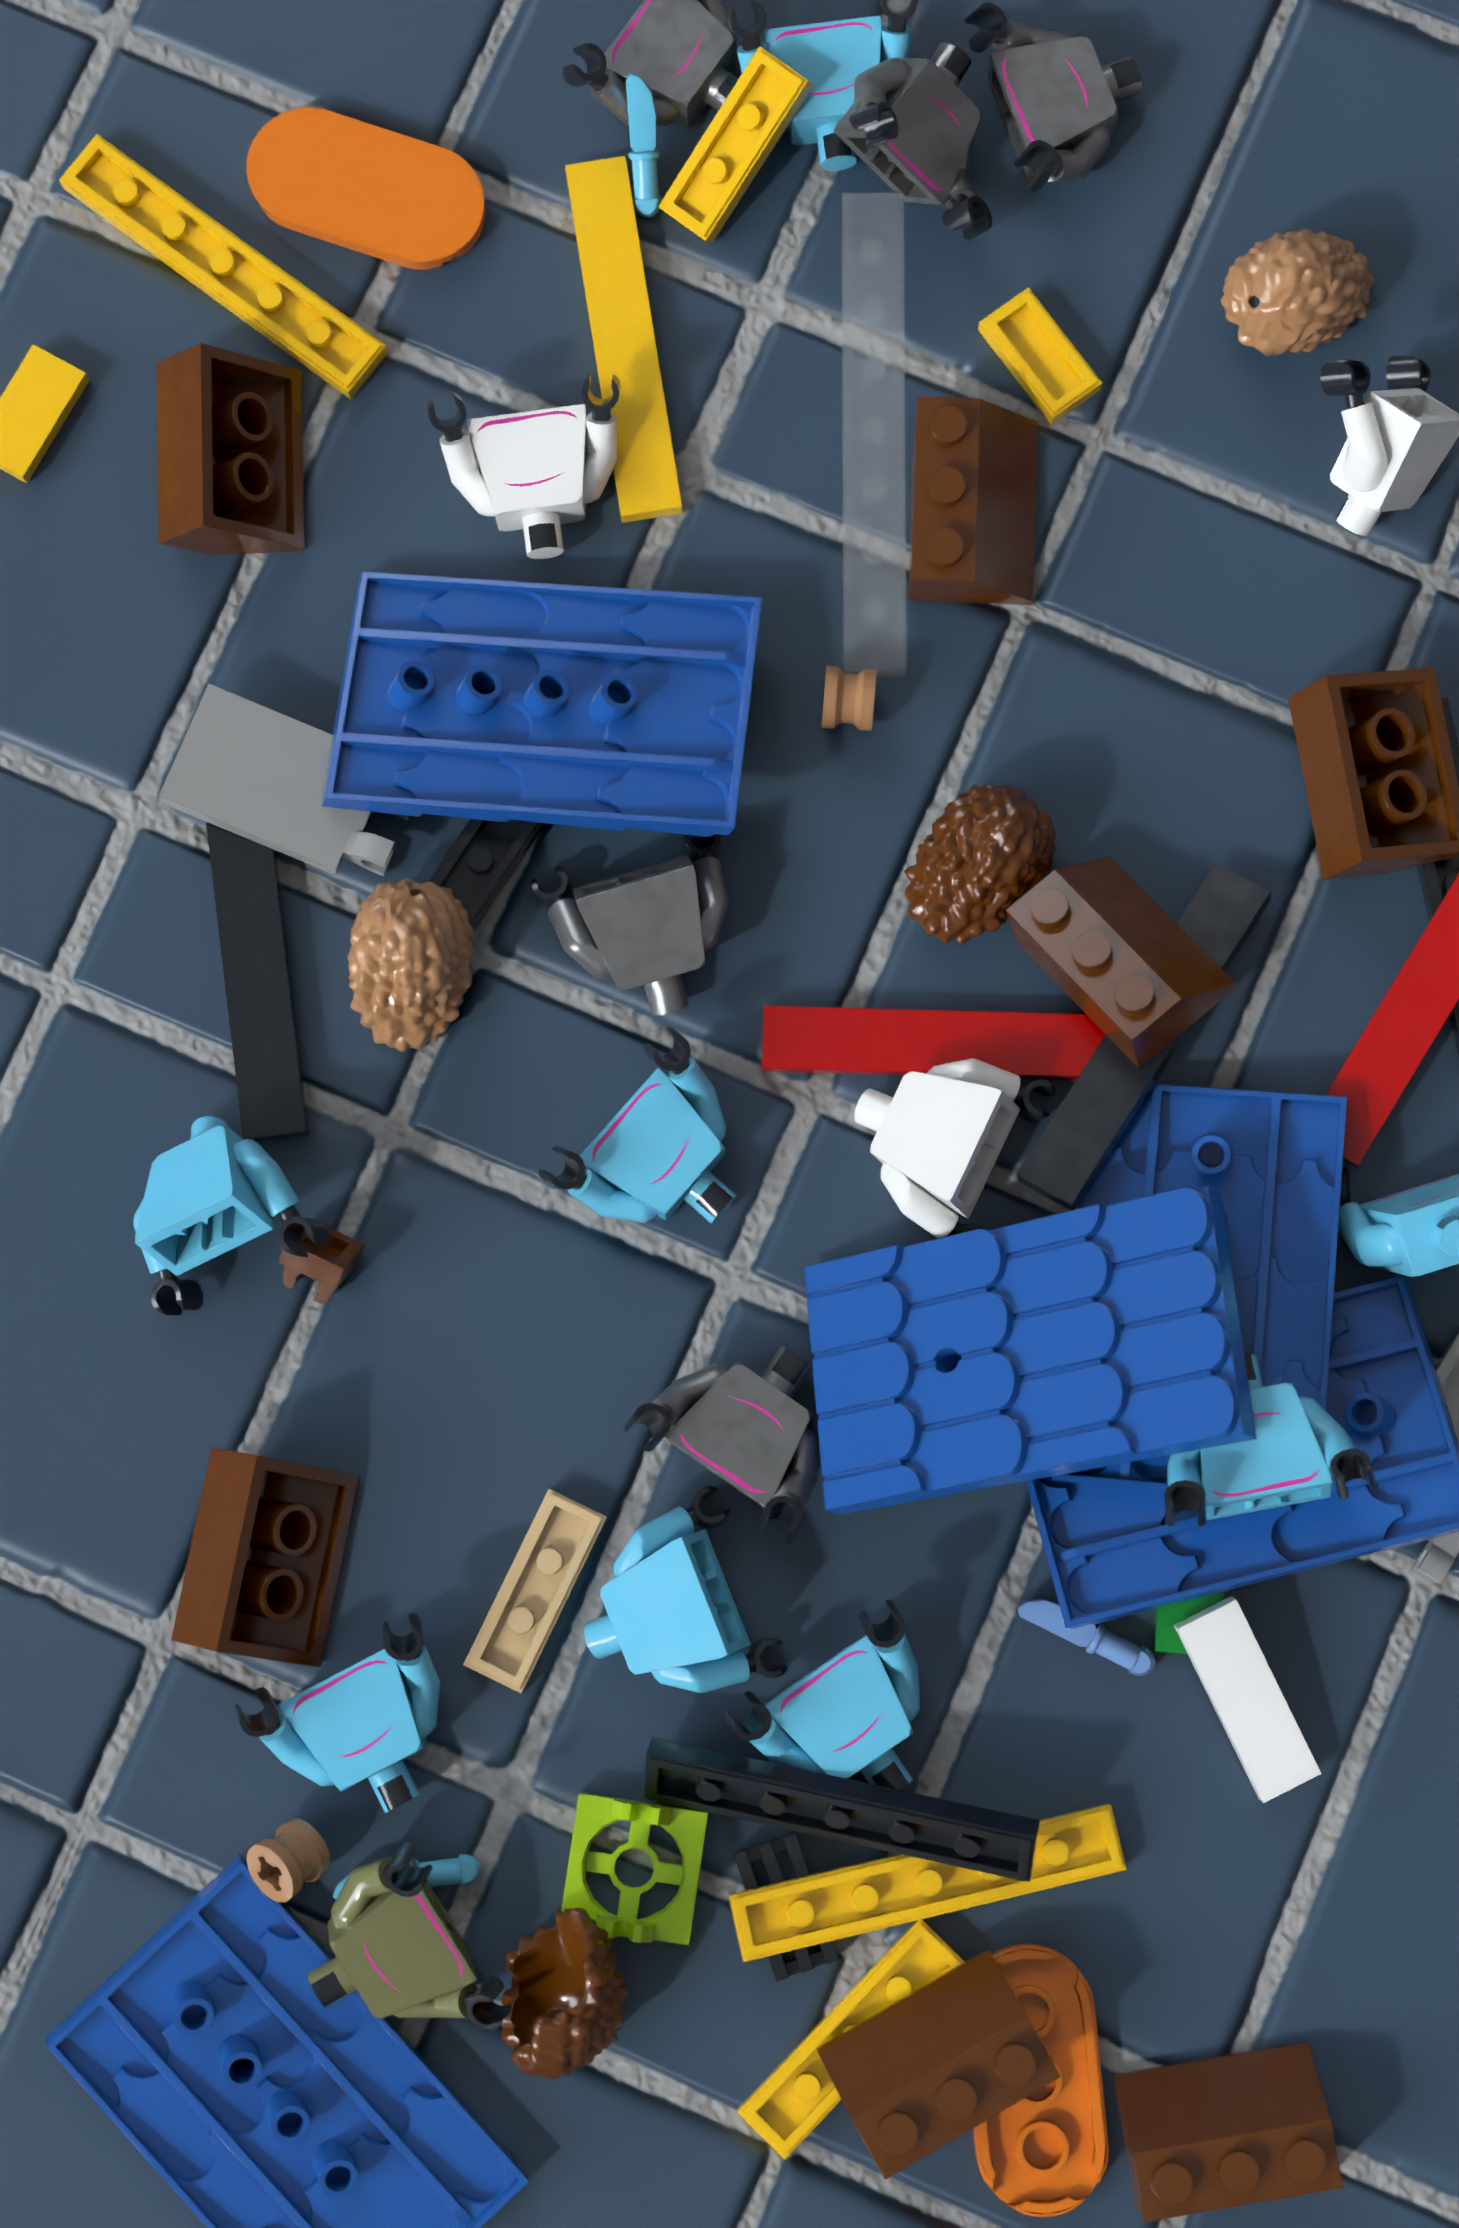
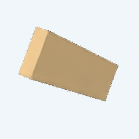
M548 1489L463 1664L464 1666L521 1694L524 1692L608 1518L607 1516Z

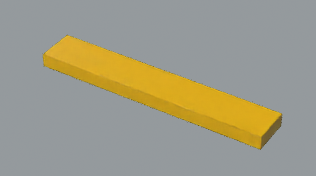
M96 134L59 179L64 190L350 400L388 354L386 344L100 135Z
M626 156L565 165L602 399H607L613 394L611 388L613 374L617 376L621 384L618 402L611 409V412L617 416V462L613 472L621 522L626 523L683 514Z
M1104 1804L1040 1820L1030 1882L895 1854L728 1894L741 1957L743 1962L1127 1869L1112 1806Z

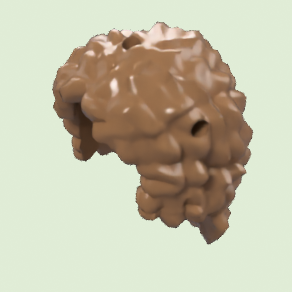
M1303 228L1302 230L1286 232L1285 234L1275 233L1265 241L1255 242L1253 248H1250L1244 256L1237 257L1235 264L1230 266L1224 280V295L1221 298L1226 314L1225 318L1229 322L1239 325L1238 341L1243 346L1254 347L1265 356H1277L1288 351L1293 353H1300L1301 351L1311 353L1317 349L1319 344L1329 343L1332 337H1341L1342 333L1346 331L1347 325L1353 322L1355 317H1366L1367 309L1365 305L1370 302V287L1375 282L1374 277L1368 271L1367 256H1364L1361 252L1356 253L1353 242L1327 234L1325 231L1316 234L1312 230ZM1255 297H1258L1260 300L1257 307L1254 304Z
M409 878L403 879L397 884L389 880L383 884L378 883L374 892L368 896L367 900H363L361 903V911L357 913L354 925L351 928L350 941L352 946L347 956L350 972L348 978L351 980L349 987L354 991L350 1007L354 1011L361 1013L360 1023L364 1027L372 1029L373 1041L377 1044H387L389 1048L395 1047L401 1052L406 1051L408 1048L421 1050L427 1040L437 1042L440 1033L446 1031L448 1022H453L459 1017V1009L457 1007L463 1002L461 994L467 991L472 982L469 966L473 961L470 956L471 952L475 949V945L471 941L473 927L469 923L468 911L462 907L461 901L454 897L453 891L450 888L440 887L432 882L416 883Z

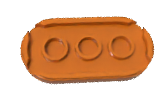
M304 107L286 111L268 121L257 133L249 148L246 171L253 196L272 221L287 229L416 270H430L442 267L443 262L450 261L456 256L459 259L472 249L483 230L486 206L480 180L473 168L462 157L443 147L329 110Z
M1031 1943L1015 1944L992 1953V1956L1061 2077L973 2128L975 2154L984 2181L1000 2200L1007 2203L1008 2206L1029 2216H1058L1074 2210L1087 2199L1086 2196L1094 2190L1096 2184H1099L1108 2163L1109 2143L1095 2004L1088 1982L1070 1959L1047 1946Z

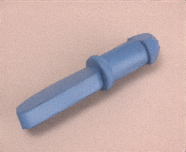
M1046 1598L1026 1599L1017 1605L1021 1618L1080 1647H1086L1087 1653H1096L1128 1669L1130 1674L1144 1676L1151 1673L1155 1668L1154 1655L1143 1644L1138 1646L1106 1630L1103 1624L1099 1623L1097 1626L1090 1624L1075 1629L1066 1628L1060 1605L1057 1602Z

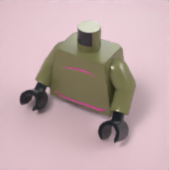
M406 1842L399 1846L394 1857L383 1858L353 1869L332 1906V1917L328 1921L329 1943L336 1956L307 1973L309 1983L320 2003L325 2008H328L353 1992L358 1991L375 2018H385L390 2015H394L397 2018H469L476 2027L482 2030L492 2031L497 2029L513 2009L510 2004L498 2005L493 2002L504 1989V1984L499 1977L495 1976L487 1978L479 1988L471 1984L477 1980L473 1955L427 1881L433 1867L427 1864L425 1867L420 1868L413 1858L416 1848L411 1843Z

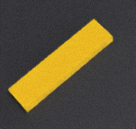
M923 1919L915 1921L744 2101L737 2112L786 2159L841 2101L816 2048L965 1961Z

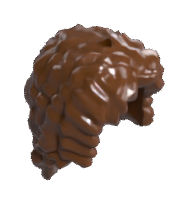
M974 784L971 785L968 791L959 794L954 802H949L944 809L945 813L933 823L932 834L927 835L924 844L918 845V852L916 853L917 864L904 870L905 875L910 881V884L905 889V896L910 902L908 916L918 920L919 925L925 929L928 935H936L944 943L956 939L960 945H963L971 937L980 936L984 931H998L1001 925L1006 923V920H1009L1006 909L1044 879V872L1052 867V856L1056 851L1054 843L1056 834L1050 816L1045 810L1039 809L1034 800L1028 799L1024 790L1012 789L1009 784L1001 786L992 784L981 787Z
M584 1908L564 1909V1912L557 1911L556 1925L554 1927H541L533 1937L524 1936L519 1940L518 1950L509 1951L507 1954L506 1966L513 1976L511 1979L512 1987L502 1994L501 2003L502 2005L510 2004L513 2009L501 2024L503 2026L501 2037L502 2042L508 2046L515 2047L514 2051L510 2053L511 2062H514L526 2075L531 2074L546 2079H557L560 2076L568 2077L577 2068H583L585 2064H591L594 2057L601 2054L603 2049L615 2044L618 2039L616 2032L624 2024L623 2014L627 2008L626 2000L629 1998V1993L624 1984L626 1978L616 1968L617 1956L616 1953L611 1951L612 1940L608 1938V1932L605 1929H600L597 1926V1922L590 1918Z

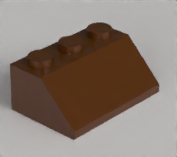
M204 343L194 345L158 362L159 544L208 555L298 552L305 549L301 370Z
M917 396L913 441L908 601L1012 605L1033 604L1038 421L982 399Z
M1435 668L1326 675L1288 697L1323 880L1380 875L1459 856V786Z
M1110 856L1053 870L1006 909L1015 941L1139 1069L1236 988V983Z
M211 1447L171 1641L221 1653L320 1668L359 1476Z
M988 1948L816 2048L851 2120L885 2180L1061 2077Z
M1307 2041L1112 2074L1135 2207L1144 2222L1344 2188L1330 2114Z

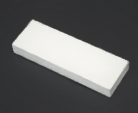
M1230 1596L1174 1624L1258 1799L1265 1803L1320 1775L1319 1767L1237 1599Z

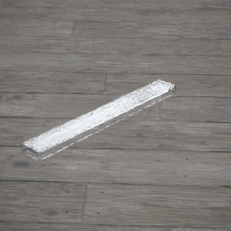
M842 193L843 671L845 673L857 674L863 668L877 669L876 677H906L904 193Z

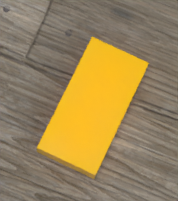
M1029 287L979 322L978 331L1050 425L1101 390V380Z
M32 344L0 397V469L25 483L29 482L90 381L84 371Z

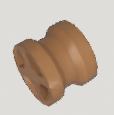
M826 665L822 728L834 729L840 723L854 724L859 731L872 732L877 669L863 668L859 673L855 674L845 673L839 666Z
M291 1818L277 1828L274 1839L263 1838L248 1849L246 1856L248 1870L258 1888L270 1899L285 1903L301 1892L304 1881L315 1882L329 1871L331 1864L330 1853L321 1835L308 1822L299 1818Z

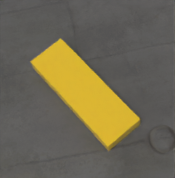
M759 46L658 207L706 242L713 243L814 83L768 50Z

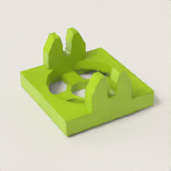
M580 1792L578 1795L561 1911L564 1912V1909L584 1908L590 1918L597 1922V1926L608 1932V1938L621 1936L638 1943H650L656 1940L689 1945L708 1812ZM620 1820L631 1821L628 1842L620 1845L612 1854L589 1850L592 1841L605 1827ZM651 1824L660 1825L675 1839L682 1854L683 1864L659 1860L656 1851L648 1845ZM637 1848L645 1851L650 1856L654 1871L646 1884L639 1887H631L619 1880L615 1864L622 1852ZM586 1871L609 1875L612 1883L621 1891L617 1916L608 1912L594 1899L586 1882ZM656 1882L680 1885L677 1895L663 1910L646 1918L637 1919L640 1895L650 1890Z

